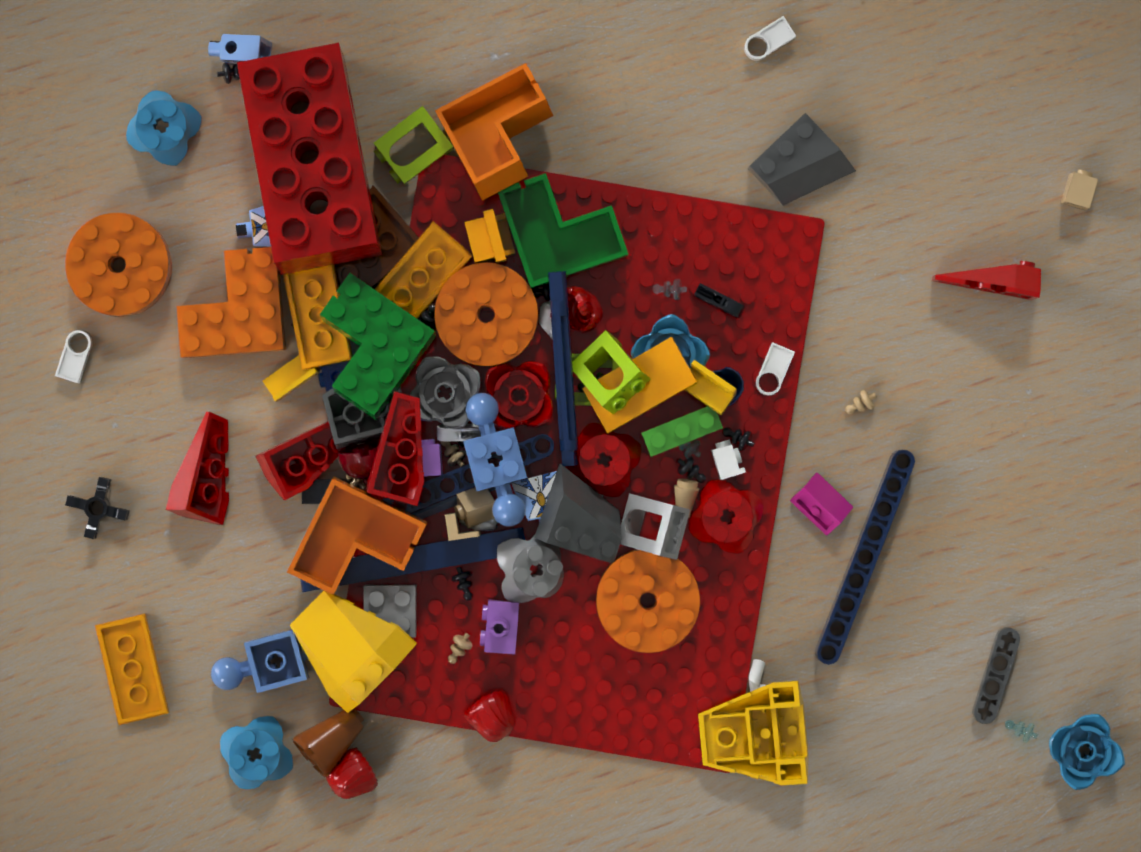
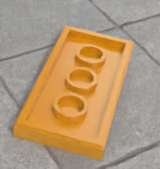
M433 221L376 286L375 290L418 319L421 313L439 295L446 281L457 271L461 270L472 257V254Z
M335 265L283 274L302 370L351 360L353 354L350 339L322 321L320 313L332 296L338 298L336 291L339 285Z
M673 337L666 339L632 359L639 369L649 376L651 380L645 384L643 390L627 401L624 408L615 414L602 407L586 386L582 388L607 433L616 430L698 382ZM618 367L597 380L605 389H616L623 381V371Z
M146 613L95 625L118 725L170 713Z

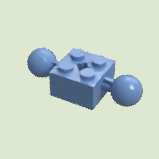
M477 393L467 401L465 410L468 419L473 424L479 426L481 436L463 441L476 491L495 487L498 497L492 507L495 520L503 526H515L524 518L526 508L523 500L512 493L510 483L527 478L515 429L510 428L496 432L493 421L498 416V403L494 397L487 393ZM494 452L498 456L502 455L503 457L498 467L488 462V459L492 458V453Z
M292 629L247 641L244 643L248 657L247 661L239 662L234 658L224 657L217 660L211 669L213 683L223 690H232L238 687L243 677L250 675L253 676L257 693L310 678L305 663L309 659ZM274 654L283 658V661L280 663L281 667H277L276 663H271Z

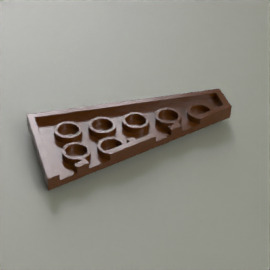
M372 185L370 193L382 255L334 264L339 287L348 274L351 273L374 288L419 238L374 185Z

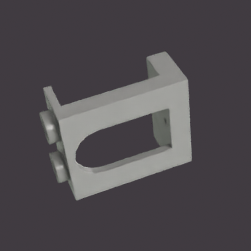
M629 493L621 522L622 540L620 544L677 560L690 509ZM645 511L662 516L656 541L639 536Z

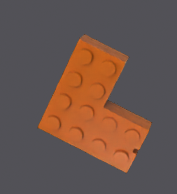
M526 63L435 110L482 200L528 177L521 159L509 139L554 116L546 97Z
M271 247L252 248L253 254H250L248 249L224 251L228 302L176 306L181 358L286 350L280 272L274 264Z
M333 477L287 573L334 595L356 549L404 571L415 548L410 544L412 542L417 545L427 521Z

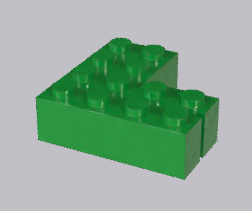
M546 173L524 180L526 187L524 189H521L518 182L498 192L531 289L548 284V272L566 271V277L628 256L612 205L563 222Z
M349 273L336 291L338 298L332 296L320 313L322 321L360 346L335 380L332 388L334 392L377 420L392 399L394 391L397 392L433 342L436 334L433 329Z

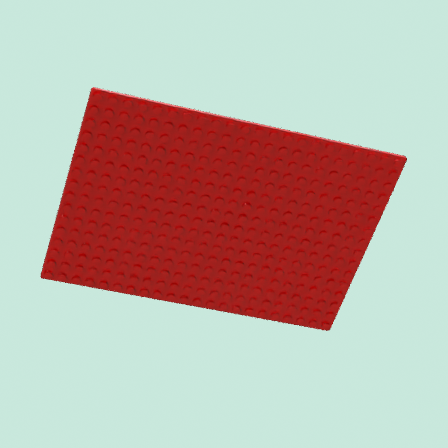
M443 155L418 174L410 227L420 237L434 221L472 254V257L462 267L464 268L475 264L464 222L484 217L483 211L493 209L495 216L504 214V210L498 193L484 200L481 199L459 157ZM525 168L528 177L519 181L521 189L526 188L524 180L546 173L563 222L612 205L628 251L627 257L567 277V288L581 287L590 292L599 301L603 312V318L592 330L582 332L570 326L572 354H581L606 330L618 339L622 344L623 350L632 359L631 350L635 342L640 337L648 335L659 319L673 314L684 320L692 336L700 338L706 344L710 357L704 367L710 371L730 367L739 372L744 380V391L738 401L727 407L722 415L718 414L723 426L722 429L652 457L648 453L641 435L642 432L707 407V405L683 390L614 430L617 434L632 436L641 445L640 461L630 473V483L627 489L619 497L603 495L604 499L619 510L620 525L629 493L675 505L674 485H677L678 479H688L686 476L687 472L683 475L678 474L680 464L677 460L681 458L684 461L687 457H693V465H698L700 468L698 472L706 476L704 483L698 482L697 488H699V492L691 511V517L701 504L700 495L706 484L711 480H720L711 450L716 449V443L729 439L731 442V437L723 435L722 431L726 427L731 428L733 432L741 429L742 435L746 431H751V441L755 442L754 447L748 445L744 451H740L738 447L739 442L732 444L733 449L738 448L742 463H739L738 466L739 468L744 467L746 472L722 480L731 483L740 491L748 490L756 494L763 501V514L760 522L753 529L751 543L742 553L737 554L725 552L715 543H705L698 540L689 531L690 518H688L678 559L688 567L697 582L700 594L699 613L688 635L675 646L660 652L644 653L630 650L620 645L607 633L598 615L596 594L600 579L611 563L561 547V563L563 565L564 577L560 589L550 597H539L529 602L519 603L515 654L484 652L485 646H480L481 630L486 631L487 620H482L483 605H488L489 599L508 601L502 592L505 572L499 567L497 558L349 584L346 600L354 603V606L364 610V585L417 584V636L411 637L417 644L399 665L354 709L475 730L467 722L464 712L481 697L494 691L502 690L508 695L510 707L515 718L514 729L508 735L510 737L730 773L703 765L698 714L746 694L825 222L821 218ZM509 227L516 255L506 257L507 261L496 263V260L485 263H496L506 266L517 272L528 283ZM701 283L744 305L745 309L740 318L734 317L693 296L699 284ZM544 295L535 297L538 308V323L532 341L518 357L505 363L516 367L524 362H539L545 365L550 376L548 395L553 404L550 420L537 427L519 425L514 428L518 443L541 434L548 435L554 442V451L551 455L525 466L527 478L557 471L559 464H562L557 400H555L556 382L553 340L539 324L540 307L543 303L549 301L544 298ZM437 297L433 300L431 304L436 305ZM484 308L480 311L479 318L483 322H490L494 318V312L492 309ZM435 328V339L400 386L402 394L410 395L417 385L416 371L421 361L426 357H441L452 365L466 364L476 369L480 375V389L478 393H487L485 388L486 374L494 366H475L457 358L444 345L437 328ZM773 342L795 353L781 388L774 395L767 396L757 390L755 381ZM598 368L593 375L596 377L599 372L606 375L612 371V368ZM573 372L574 392L584 393L578 390V384L582 383V381ZM766 373L759 378V387L764 392H773L778 387L777 378L772 373ZM444 385L439 388L441 392L438 393V397H444L448 400L451 397L452 389L450 387L445 388ZM514 390L512 392V395H514L512 400L516 403L519 400L524 402L526 399L524 396L525 390ZM575 405L578 441L580 433L589 423H602L592 406ZM421 420L422 440L435 439V444H441V441L437 440V426L441 425V423L436 420ZM495 427L496 432H499V431H502V430H506V429H501V428ZM539 439L535 445L537 452L547 453L550 449V442L546 439ZM458 441L450 442L451 445H458L459 449L457 452H466L465 446H459ZM441 445L443 474L460 468L458 464L448 465L447 461L451 456L446 457L444 455L446 448ZM520 449L524 462L527 455L523 449ZM604 452L599 454L600 458L597 459L598 465L610 466L609 462L612 461V457L610 455L606 456ZM467 453L466 457L462 460L464 466L469 464ZM494 458L489 461V464L493 463L495 467H498L501 460ZM471 468L466 470L464 477L467 482L474 483ZM441 475L424 476V482L434 479ZM693 477L692 479H689V480L697 481V479H696L695 477ZM445 478L440 486L442 491L450 493L454 490L455 483L451 478ZM511 483L510 485H511L512 493L515 494V491H514V489H513V487H512V483ZM589 486V487H591L594 491H596L598 494H600L594 487ZM422 488L419 501L426 503L431 498V492L427 488ZM496 490L490 492L493 499L496 500L498 498ZM371 494L379 499H385V497ZM394 501V506L404 511L407 509V503ZM455 506L424 518L423 520L427 521V524L417 545L412 542L410 545L418 546L448 540L445 515L456 513ZM728 509L723 510V516L720 517L721 522L726 521V524H730L731 518L734 517L733 512L729 513ZM645 511L639 536L656 541L662 516ZM524 516L522 521L515 526H503L497 523L496 526L498 527L495 530L480 531V533L486 534L523 527L525 539L529 541L536 534L539 520L528 521L526 516ZM458 519L460 533L474 531L473 529L468 528L467 526L459 523ZM620 544L615 560L621 555L637 549ZM356 549L353 557L367 555V553ZM532 565L529 570L532 571L530 575L537 572L538 566ZM458 567H461L463 572H472V576L467 578V581L473 583L469 587V591L473 594L470 601H466L463 598V590H457V585L460 584L459 581L452 582L451 580L452 576L458 574L456 569ZM645 593L641 596L640 602L644 607H651L655 602V597L651 593ZM465 633H468L470 635L468 640L471 641L473 647L470 650L464 649L465 655L458 656L456 663H449L448 657L453 653L450 647L452 644H455L453 637L455 635L464 636ZM331 697L329 698L331 706L342 708Z

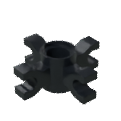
M99 477L95 496L88 500L67 495L65 506L82 509L89 517L84 533L86 538H97L100 521L107 516L124 521L128 520L130 510L111 506L108 499H106L112 479ZM95 501H100L104 506V510L100 515H95L92 512L91 507Z

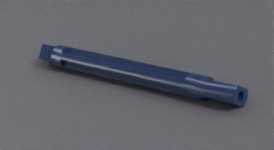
M566 271L548 272L562 465L575 466L578 465V441Z

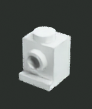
M730 439L715 444L716 449L711 450L720 480L746 472L744 467L739 468L738 466L739 463H742L738 448L733 449Z

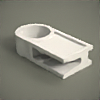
M782 16L747 39L744 45L745 54L749 59L760 61L795 39L796 35L785 17ZM754 38L762 39L767 46L765 54L762 56L751 55L748 51L750 40Z
M76 330L67 336L55 376L80 384L93 346L92 338L88 333ZM81 333L87 337L88 347L85 351L76 353L70 346V340L75 334Z
M773 342L771 343L755 381L756 388L761 394L769 396L779 391L794 356V351ZM766 373L775 375L778 381L776 390L773 392L761 390L759 378Z
M442 424L437 426V440L465 441L481 436L479 426L475 424H466L462 428H449Z

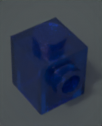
M349 361L322 366V372L318 373L321 388H326V392L333 389V383Z

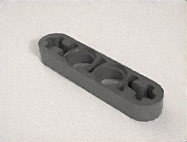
M1001 628L994 639L972 710L973 717L982 724L994 721L998 713L1020 643L1019 633L1013 628ZM1008 632H1011V637L1014 638V642L1008 643L1006 650L1011 651L1010 656L1004 652L997 651L998 646L1003 649L1005 641L1001 640L1002 635H1007ZM998 656H1003L1007 660L1006 668L1001 671L996 670L993 666V661ZM991 680L997 681L999 684V691L994 695H989L985 690L986 684ZM982 695L988 699L996 700L995 704L989 702L988 710L991 711V715L985 716L984 719H981V714L978 713V709H983L986 704L985 700H981Z

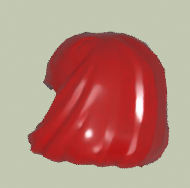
M568 287L569 323L571 328L581 330L582 332L594 329L603 318L599 301L593 294L581 287Z
M502 690L494 691L481 697L464 712L467 722L489 742H498L507 737L515 726V718L510 707L508 695Z
M357 747L348 749L332 772L326 777L334 794L342 799H351L372 792L378 786V780L372 767Z

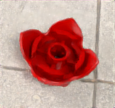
M533 361L524 362L516 367L500 364L487 371L485 388L487 393L495 398L499 407L498 416L493 421L495 427L501 429L515 428L519 425L537 427L550 420L553 404L548 395L550 376L544 364ZM514 390H525L524 396L526 399L524 402L519 400L516 403L512 400L514 397L512 392Z
M589 423L582 430L578 438V465L567 466V469L588 486L594 487L600 494L609 497H619L629 486L630 473L640 461L641 445L630 435L617 434L614 431L607 433L602 424ZM604 452L606 456L610 455L612 457V461L609 462L610 466L598 465L597 459L600 458L599 454Z
M711 480L701 492L699 508L690 517L689 531L698 540L705 543H715L725 552L742 553L751 543L753 529L761 520L763 501L753 492L748 490L740 491L725 480ZM728 509L729 513L733 512L734 517L731 518L730 524H726V521L721 522L720 517L723 516V510Z

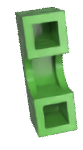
M707 406L644 431L641 435L648 453L652 457L722 429L723 426L717 412Z

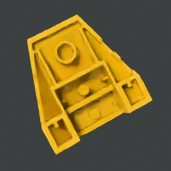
M324 590L290 624L328 695L347 713L358 706L417 644L399 625L393 622L389 623L377 617L375 613L371 611L366 612L354 606V603Z
M798 680L772 682L698 714L704 766L747 775L751 778L774 782V784L778 785L808 784V743L805 711Z

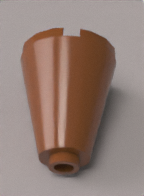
M356 709L349 713L342 710L296 735L292 740L305 759L309 760L314 765V769L325 778L332 772L364 728L362 725L364 719Z

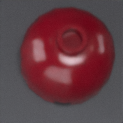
M380 438L338 450L340 464L348 476L354 479H363L364 483H368Z

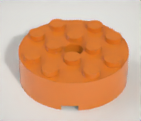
M107 213L89 220L75 233L67 249L65 270L71 289L82 303L94 311L105 315L125 317L142 313L160 300L171 279L172 262L168 245L154 226L131 214ZM119 258H123L126 262L125 269L122 272H116L113 267L114 261Z
M477 263L464 267L446 281L437 297L435 324L438 334L452 354L469 364L490 367L510 362L529 346L536 332L538 308L534 293L522 276L506 266L496 263ZM484 308L492 309L494 312L493 320L490 322L481 321L479 318L480 311Z
M637 549L621 555L604 571L597 588L596 605L603 627L616 642L633 651L653 653L675 646L688 635L698 617L700 594L693 574L681 560ZM651 593L654 595L655 602L651 607L642 606L640 599L643 594Z

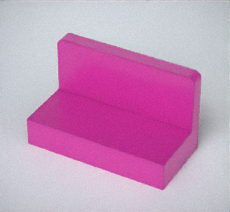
M815 473L806 485L790 500L826 536L841 524L853 509V506L819 473Z

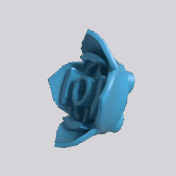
M151 91L141 99L136 115L130 120L126 139L135 150L149 152L162 164L177 166L186 156L189 138L195 136L199 131L202 116L193 106L175 101L166 92ZM161 120L169 125V127L165 128L166 132L164 133L156 130V125Z
M673 314L659 319L654 324L652 331L648 335L640 337L631 350V357L634 359L666 339L673 337L690 368L694 360L705 366L710 357L706 344L700 338L692 336L684 320Z
M1100 714L1084 715L1078 718L1072 725L1057 729L1049 739L1050 754L1058 762L1064 781L1074 790L1088 788L1098 776L1113 775L1125 765L1123 751L1119 744L1111 739L1109 723ZM1083 744H1087L1090 753L1081 757L1079 748L1080 746L1083 747Z
M273 716L258 717L245 727H231L221 736L220 750L229 765V775L233 782L241 789H255L265 781L283 778L293 769L292 754L282 742V727ZM255 748H259V754H262V758L252 760L249 750L253 751Z

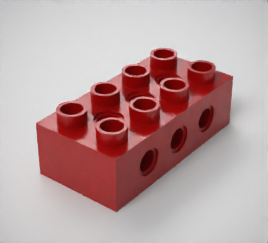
M339 42L237 62L273 260L280 274H289L382 255L346 62ZM299 101L309 103L305 112L301 114L291 113L295 103ZM309 150L319 153L317 159L311 164L300 162L302 155ZM317 200H324L328 203L326 210L321 214L309 212L311 205Z

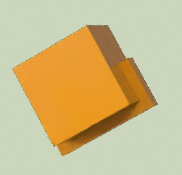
M491 209L483 211L484 217L464 222L475 264L496 260V263L507 261L506 257L516 255L505 213L495 216L494 210Z

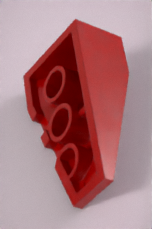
M1020 261V264L932 276L933 282L1027 300L1040 298L1041 269L1035 268V263Z
M394 391L365 492L418 506L424 484L420 398Z
M211 412L205 413L171 485L165 510L189 519L217 525L224 524L229 503V492H226V477L229 476V468H225V453L229 450L228 419Z
M327 421L255 457L267 481L283 500H287L307 490L339 457V449L334 444L330 424Z

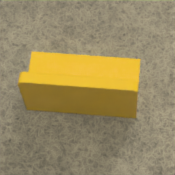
M298 355L262 382L272 394L274 401L278 402L317 375L319 371L316 368L302 370L300 356Z
M694 360L691 363L690 369L698 382L685 389V391L722 415L736 396L737 389Z

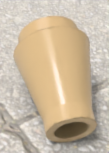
M678 479L677 485H674L675 506L690 509L688 516L690 518L699 492V488H697L698 482L689 479Z

